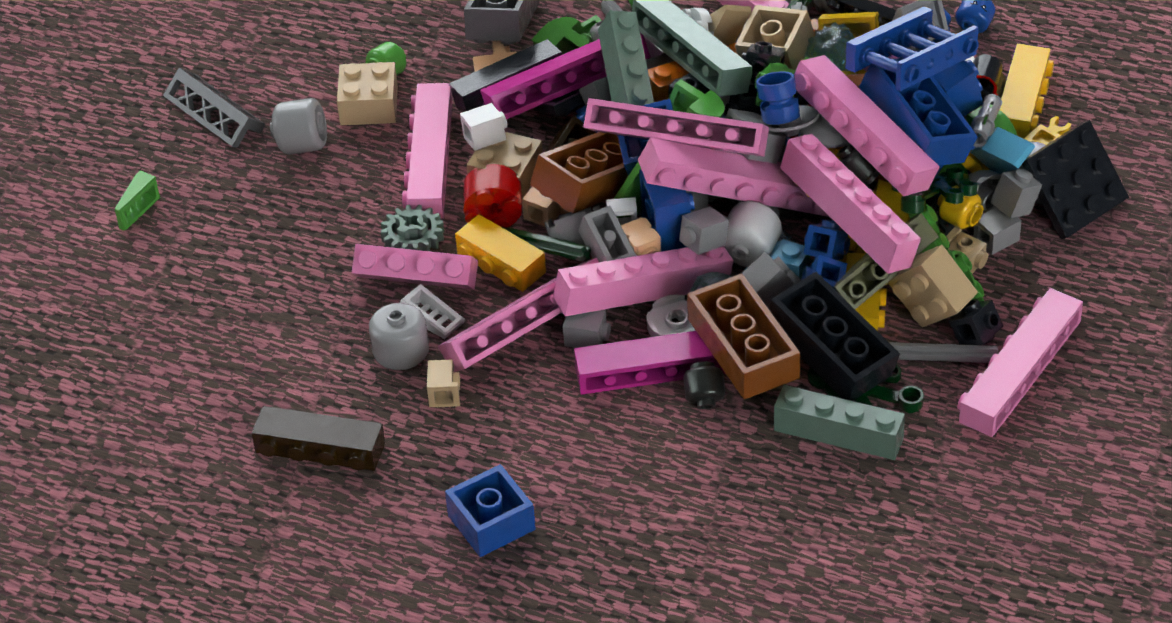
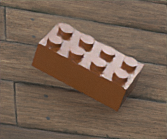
M598 132L539 154L530 185L539 190L543 196L561 205L565 211L573 214L606 201V199L615 197L628 177L623 163L618 135Z
M742 273L687 293L689 322L744 400L800 379L799 350Z

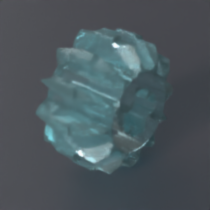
M835 22L830 27L824 25L822 30L815 31V36L808 39V54L810 58L825 55L840 69L841 65L846 63V43L855 37L845 24L838 25Z

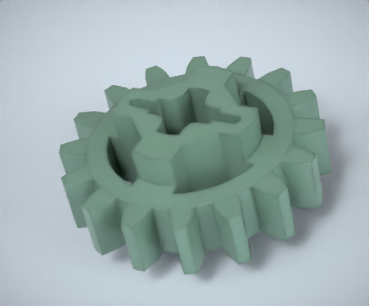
M406 205V210L404 211L396 208V215L387 214V221L381 222V239L385 247L430 251L429 248L438 249V242L444 240V224L440 220V214H433L432 208L423 211L422 205H418L416 209H411L410 205Z

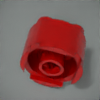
M488 164L485 169L477 171V168L467 174L463 185V210L466 222H470L480 214L500 227H510L520 218L522 213V185L514 170L500 164Z

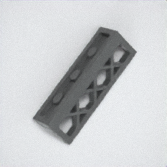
M180 67L163 94L165 98L235 148L239 146L248 129L260 133L266 125L197 74ZM182 82L185 87V96L177 98L174 95ZM202 97L203 108L194 110L193 99ZM219 109L220 121L211 123L210 112ZM237 122L239 127L233 137H230L228 124Z

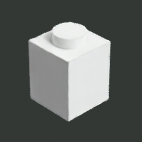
M492 103L460 113L463 136L474 151L506 140L504 130L507 128L506 117Z

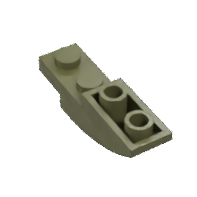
M922 213L916 214L906 222L921 238L915 256L939 237ZM866 253L843 275L833 288L856 309L893 279L898 272L886 273Z

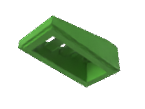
M141 170L134 176L115 207L119 229L127 230L160 199L155 176Z

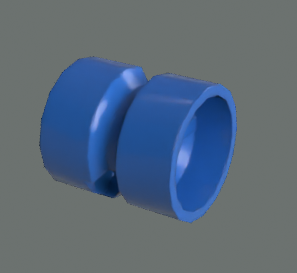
M785 71L772 72L760 76L756 80L758 97L760 100H763L760 103V109L764 123L779 125L792 122L800 117L798 98L793 97L797 91L793 73Z

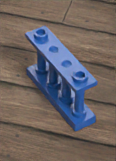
M923 6L846 43L845 69L855 73L868 67L870 64L896 73L895 89L902 91L976 55L979 45V27L972 26L957 34L934 26L932 23L933 10ZM932 37L940 40V42L935 43L927 38ZM913 46L921 49V51L916 52L908 49V47ZM893 55L898 58H901L902 60L896 61L888 57Z

